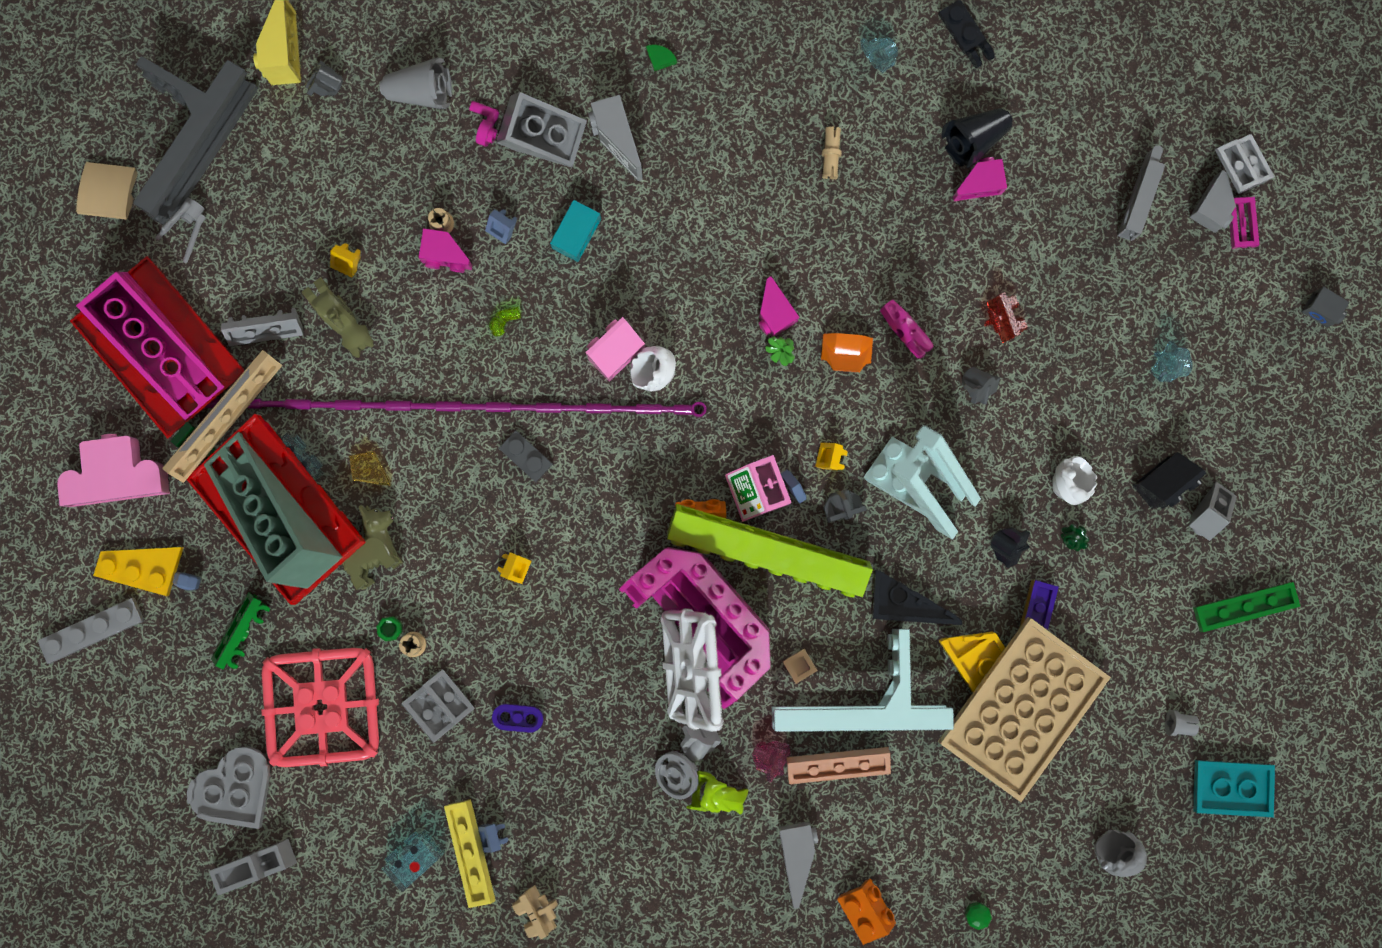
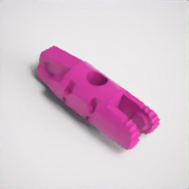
M894 300L889 301L880 309L890 328L915 357L921 359L925 356L926 352L933 349V343L908 312Z

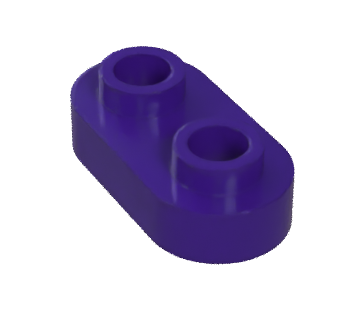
M502 704L493 711L492 722L500 730L532 733L541 728L544 722V715L535 706ZM503 712L510 714L509 721L502 720L501 715ZM529 714H533L536 717L535 723L530 724L527 722Z

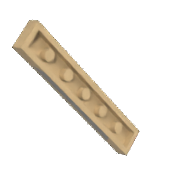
M262 350L162 469L184 483L282 365Z

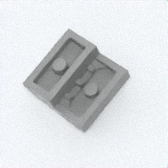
M1252 134L1215 149L1238 194L1275 177Z
M443 669L401 703L433 744L475 709Z

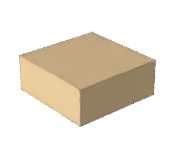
M805 649L782 661L795 684L818 671Z

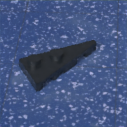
M875 570L872 619L962 625L961 618L952 612L945 610L930 599L884 574V572Z

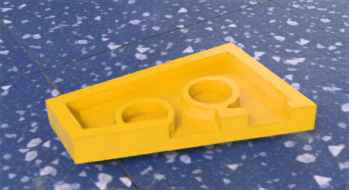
M184 547L101 551L93 576L169 596Z

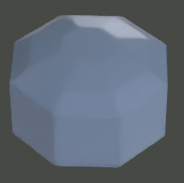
M177 572L172 583L180 589L196 590L199 588L201 578L188 573Z

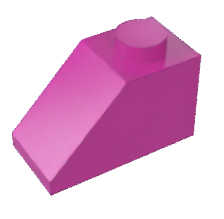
M994 157L979 160L954 194L953 201L1003 194L1007 189L1003 160H994Z
M769 277L766 281L759 316L761 321L758 324L766 335L770 333L772 337H776L797 323L799 316L773 278Z

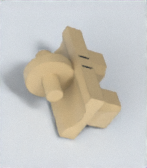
M535 885L527 889L512 904L517 915L520 916L527 913L531 920L524 925L528 938L539 936L541 940L557 927L554 922L556 915L552 910L558 905L556 899L548 902L545 894L540 895Z

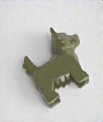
M320 277L313 282L320 293L319 296H316L309 287L301 293L316 313L342 336V346L349 350L353 357L359 358L360 351L374 346L367 326L357 324L356 318L346 302L339 295L335 296L329 289L328 284Z
M360 505L359 510L362 515V525L365 531L364 540L366 543L342 564L344 570L351 576V582L355 589L365 590L375 583L372 578L368 577L369 569L378 568L380 565H384L386 569L390 567L395 569L404 561L397 555L387 530L394 520L392 511L381 512L378 509L371 510L368 505L366 509Z

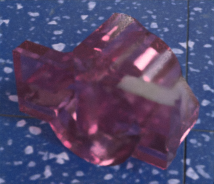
M762 741L755 746L752 753L756 770L765 773L768 782H772L777 774L780 776L784 775L783 766L787 762L786 757H791L790 745L778 741L768 743Z

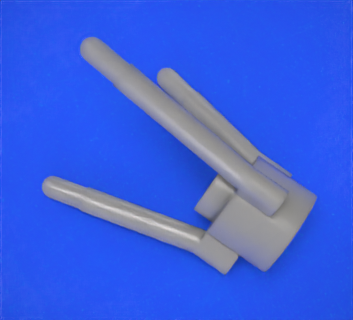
M187 197L179 210L164 224L155 239L160 240L180 218L189 224L195 221L196 223L183 262L187 263L201 224L206 219L202 215L205 209L199 203Z

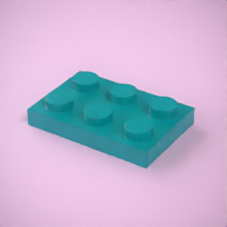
M1195 760L1193 812L1274 817L1275 765Z

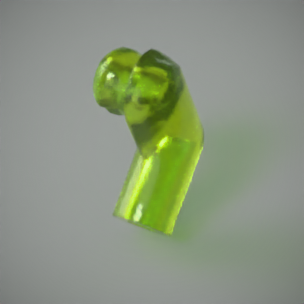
M519 306L500 310L494 315L489 323V329L493 336L499 337L505 333L504 326L507 321L521 318Z

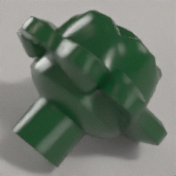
M1071 524L1069 527L1062 528L1061 538L1069 549H1074L1078 552L1081 549L1088 548L1087 543L1090 539L1086 535L1087 531L1083 526L1077 528L1076 525Z

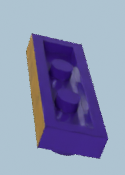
M1031 580L1020 627L1026 618L1029 617L1048 630L1058 586Z

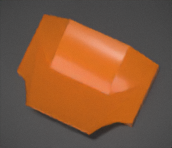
M842 333L823 334L821 360L827 361L834 371L860 373L866 364H871L873 338Z

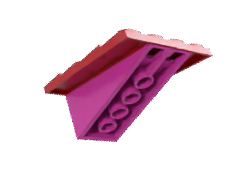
M148 256L143 258L128 272H115L76 305L81 312L70 320L167 439L233 384L245 371L242 365ZM138 323L141 325V331L138 330Z

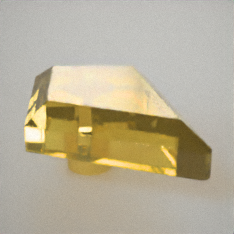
M374 451L349 456L353 481L385 486L392 485Z

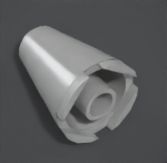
M440 57L433 58L384 75L380 81V92L389 101L436 109H447L450 106V103H446L447 95L452 97L450 71L448 68H443L442 62H445L444 59Z

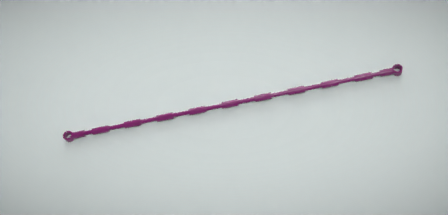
M215 398L205 408H214L221 398ZM254 399L246 408L285 407V409L309 410L312 408H335L336 410L373 408L385 409L386 411L436 409V411L461 412L462 410H486V412H512V410L536 411V413L586 411V413L611 414V412L661 414V412H667L676 415H694L697 418L703 417L706 414V405L702 402H696L693 405L674 404V406H662L661 404L612 406V404L586 403V405H562V403L512 404V402L466 404L457 401L412 403V401L362 402L361 400H335V402L312 401L311 399H285V401ZM700 405L704 408V411L701 414H697L694 408Z

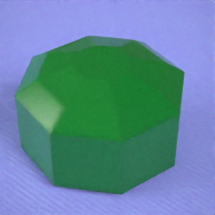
M394 616L382 618L376 626L377 635L385 642L397 640L403 632L402 622Z
M979 902L968 905L965 911L967 923L977 930L988 927L992 919L989 908Z

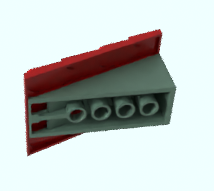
M254 414L186 479L258 565L266 582L272 583L290 605L298 604L303 597L308 595L321 581L326 579L339 565L366 543L345 514L337 508L292 450L283 443L270 424L260 415Z

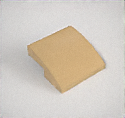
M86 162L79 185L77 213L127 220L133 204L131 193L137 178L136 169L133 167Z

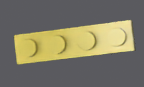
M471 799L444 806L468 908L495 902Z

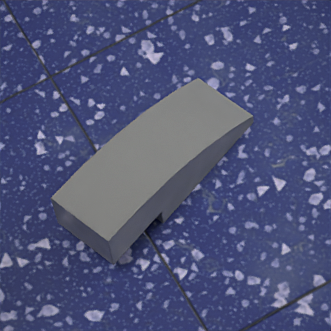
M286 839L212 869L209 873L217 895H221L285 870L296 864L297 861L289 839Z

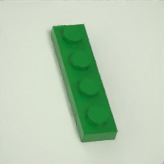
M1288 582L1193 607L1199 631L1206 632L1298 608L1301 605L1294 582Z

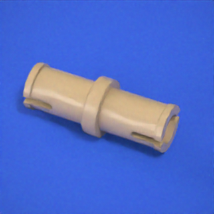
M826 127L825 149L822 150V156L824 157L822 178L838 179V161L842 153L839 150L841 128L836 127V130H834V127Z

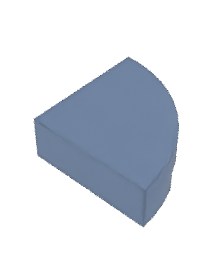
M785 470L782 472V479L797 502L800 504L805 501L807 496L798 480L790 471Z

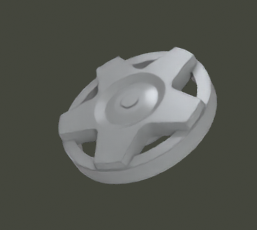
M678 751L668 752L657 760L655 766L656 779L666 794L675 799H686L697 790L698 769L694 762L692 763L686 756L678 753ZM666 758H668V763H663V761ZM663 776L666 777V779H667V781H668V785H667V783L665 782ZM681 788L686 793H678V791Z

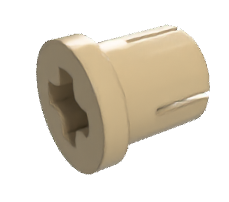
M435 208L434 211H430L428 221L431 230L448 233L453 230L454 220L448 212L441 208ZM438 217L442 218L443 226L438 224L436 220Z
M419 632L405 634L400 640L401 643H399L400 651L409 657L420 656L426 649V639ZM414 639L413 643L417 644V648L410 651V646L406 645V642Z

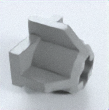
M684 725L682 728L685 738L680 745L684 755L691 761H702L706 754L712 752L721 743L717 731L694 730L687 725Z

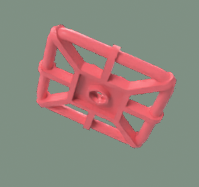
M354 647L332 650L315 648L310 652L278 654L270 658L267 657L262 662L264 709H261V714L265 719L266 751L270 759L269 763L273 767L276 765L279 767H295L317 764L320 767L328 766L329 763L361 761L370 757L374 758L378 754L377 705H379V699H376L374 663L370 655L371 652L367 648ZM357 658L339 680L323 681L322 661ZM313 662L315 682L298 683L279 665ZM363 664L366 700L347 701L346 683ZM272 671L293 688L294 706L274 708ZM318 700H322L323 704H327V709L323 710V714H319L318 710L314 709V705L318 704ZM347 708H367L369 743L349 726ZM294 713L296 731L281 749L277 751L275 715ZM343 731L363 750L328 753L327 733ZM318 734L319 754L284 757L302 735Z

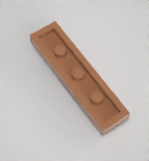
M889 747L786 757L789 784L891 774Z

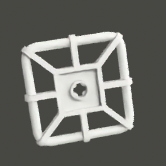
M686 608L681 611H664L660 620L663 629L665 662H662L663 669L666 670L668 716L670 719L686 724L694 730L718 731L722 728L723 719L721 717L719 686L721 669H718L716 621L711 615L694 612ZM676 620L679 621L680 634L675 625ZM694 622L698 623V626L692 639L691 624ZM704 644H706V654L703 649ZM706 658H707V668L704 667V663H705V661H706ZM708 685H709V698H710V701H709L708 696H707V694H706V689L708 688ZM684 698H685V711H686V713H683V709H682V707H681L682 704H683ZM698 707L700 709L702 716L698 714Z

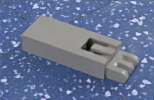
M1159 145L1153 147L1145 155L1117 234L1119 237L1133 241L1143 231L1165 168V164L1159 162L1163 152L1162 147Z

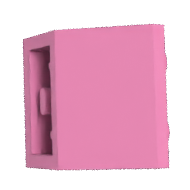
M623 317L619 321L613 320L605 328L606 333L600 339L596 337L587 345L586 355L588 360L609 382L645 348V343Z

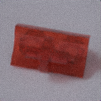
M1001 293L987 301L989 307L987 312L990 319L985 321L984 325L985 327L993 325L995 333H999L1002 343L1016 338L1028 328L1023 317L1016 319L1013 310L1017 309L1019 305L1015 295L1007 296L1006 293Z

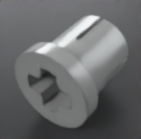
M1169 710L1166 714L1165 731L1170 736H1176L1177 734L1195 736L1199 731V725H1195L1199 724V719L1197 716L1180 714L1177 710Z

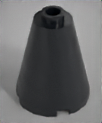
M998 108L947 122L942 128V139L946 137L948 145L944 146L947 153L958 166L966 165V168L973 166L1011 130L1012 116L1008 111Z

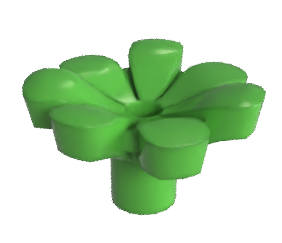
M773 336L768 339L769 345L765 349L768 353H773L770 358L775 363L779 359L783 366L793 362L795 356L792 354L794 343L790 338L784 339L779 337L777 339Z

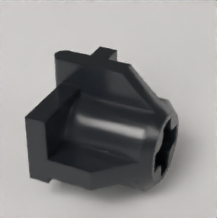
M1013 527L998 530L990 541V547L994 550L996 559L1005 564L1004 566L1007 568L1018 564L1022 552L1030 548L1026 543L1030 532L1025 530L1020 533Z

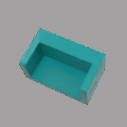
M573 200L550 242L552 249L579 262L601 221L600 213Z

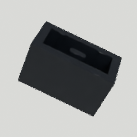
M1176 452L1167 456L1132 486L1151 509L1159 507L1163 509L1168 505L1173 507L1183 499L1181 494L1186 490L1192 491L1202 483L1200 479L1207 473L1191 460Z

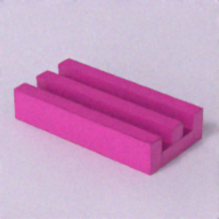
M1255 197L1234 198L1235 205L1237 204L1241 242H1239L1235 207L1231 214L1234 218L1229 224L1232 249L1258 247L1260 244ZM1244 203H1247L1251 241H1247Z

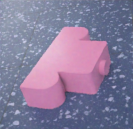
M117 434L101 435V439L81 442L79 448L82 472L74 470L65 471L58 478L57 484L59 505L63 507H77L170 494L168 473L162 469L164 465L152 460L141 461L139 440L130 436L117 437Z

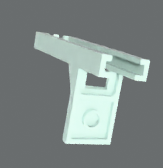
M923 425L916 435L918 443L914 448L891 437L865 474V480L926 516L936 530L953 540L958 530L926 487L925 482L930 475H933L947 483L958 500L962 502L966 496L971 505L975 507L981 499L942 435Z
M892 629V634H888L887 644L888 649L892 650V660H888V674L893 676V680L879 705L772 706V728L774 731L954 730L953 708H946V705H911L909 630Z

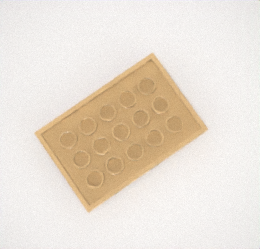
M1027 617L954 718V730H946L938 742L1004 791L1022 802L1111 677L1036 621Z

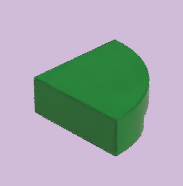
M660 45L646 46V51L654 71L677 64L675 55L669 49Z

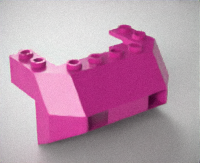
M671 547L665 548L619 588L622 593L625 592L630 597L636 609L652 596L665 611H681L686 608L714 617L716 621L718 669H721V677H719L720 700L723 709L736 702L770 669L769 628L703 553ZM694 622L691 624L692 639L698 626V623ZM704 644L703 649L706 654V644Z

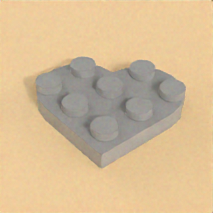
M250 746L238 747L229 751L220 760L217 768L199 773L190 782L187 790V803L191 805L192 810L197 814L196 816L210 822L256 829L261 828L271 776L268 756Z

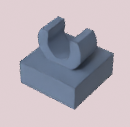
M494 209L489 215L485 231L506 244L512 237L517 218L513 217L511 220L505 216L506 210L498 212Z
M483 824L478 826L484 852L492 853L501 850L500 844L508 842V838L499 839L497 835L498 830L505 828L504 824Z

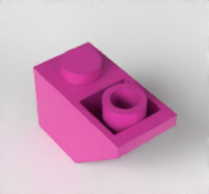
M423 229L419 259L425 264V267L440 269V266L450 267L451 271L464 273L465 269L472 270L471 262L448 232Z

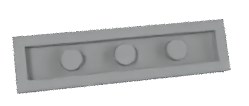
M131 598L38 640L47 664H51L142 623L144 618L136 599Z

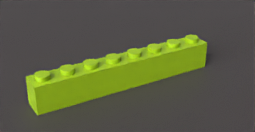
M676 504L667 531V539L671 540V543L676 546L685 547L688 545L695 547L696 551L703 554H710L712 552L720 555L722 559L727 561H742L750 568H766L770 573L777 576H782L783 574L793 576L792 578L798 582L807 583L809 581L816 583L819 588L824 590H831V588L840 590L843 595L848 597H855V595L863 597L873 571L870 561Z

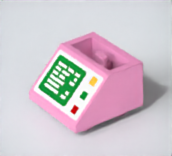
M774 455L725 474L742 522L791 504Z

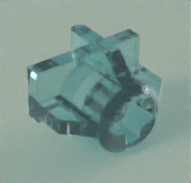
M886 37L873 39L870 42L865 38L860 40L862 51L875 69H879L883 74L887 69L895 65L898 49L892 39Z
M1169 341L1163 352L1156 351L1154 353L1158 360L1150 373L1160 382H1171L1178 377H1186L1192 371L1193 362L1190 351L1187 348L1178 347L1174 342Z

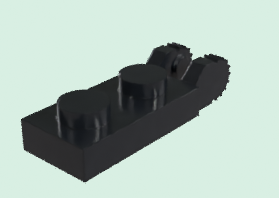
M961 0L939 11L938 15L963 54L967 55L976 69L982 66L981 58L976 50H974L978 46L987 60L990 61L995 58L993 49Z

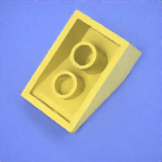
M274 0L256 43L257 53L253 55L256 69L261 71L263 77L271 85L301 83L296 11L288 0Z

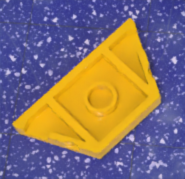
M993 631L938 640L972 693L1005 649V646Z

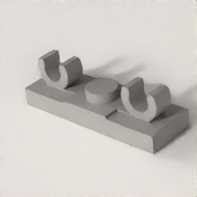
M292 308V312L288 314H283V311L279 310L277 315L274 316L268 315L247 319L245 315H242V320L234 321L232 317H229L227 323H221V331L229 346L304 335V328L295 308Z

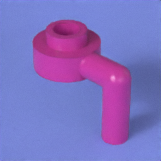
M472 101L469 110L487 116V119L482 120L476 135V143L487 147L489 143L493 144L495 141L497 129L494 128V125L499 117V111Z

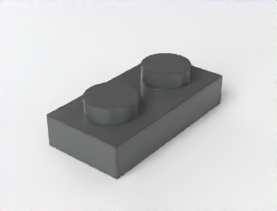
M516 430L499 447L535 483L553 466L545 456Z

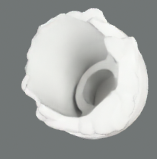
M660 346L643 348L638 353V357L632 359L630 374L633 385L646 391H658L668 385L675 375L676 361L673 353Z
M1073 456L1069 459H1064L1056 467L1052 481L1053 491L1058 497L1069 504H1081L1095 493L1097 475L1094 474L1092 467L1082 457Z

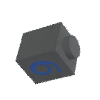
M1321 287L1312 293L1301 312L1327 328L1343 321L1347 315L1345 309L1350 302L1326 287Z

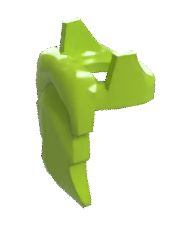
M697 771L698 787L692 794V803L686 807L687 809L704 812L710 811L712 813L720 812L721 810L726 812L734 810L738 814L743 813V803L748 795V789L736 790L734 787L717 781L709 772ZM705 782H707L705 784L704 795L701 800L700 789Z

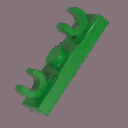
M248 592L211 658L216 667L224 669L227 664L232 669L238 668L237 663L231 661V658L234 655L244 657V652L237 647L241 641L243 642L250 632V621L253 619L256 623L262 624L264 621L257 616V612L259 610L270 611V608L265 603H261L262 601L257 595Z

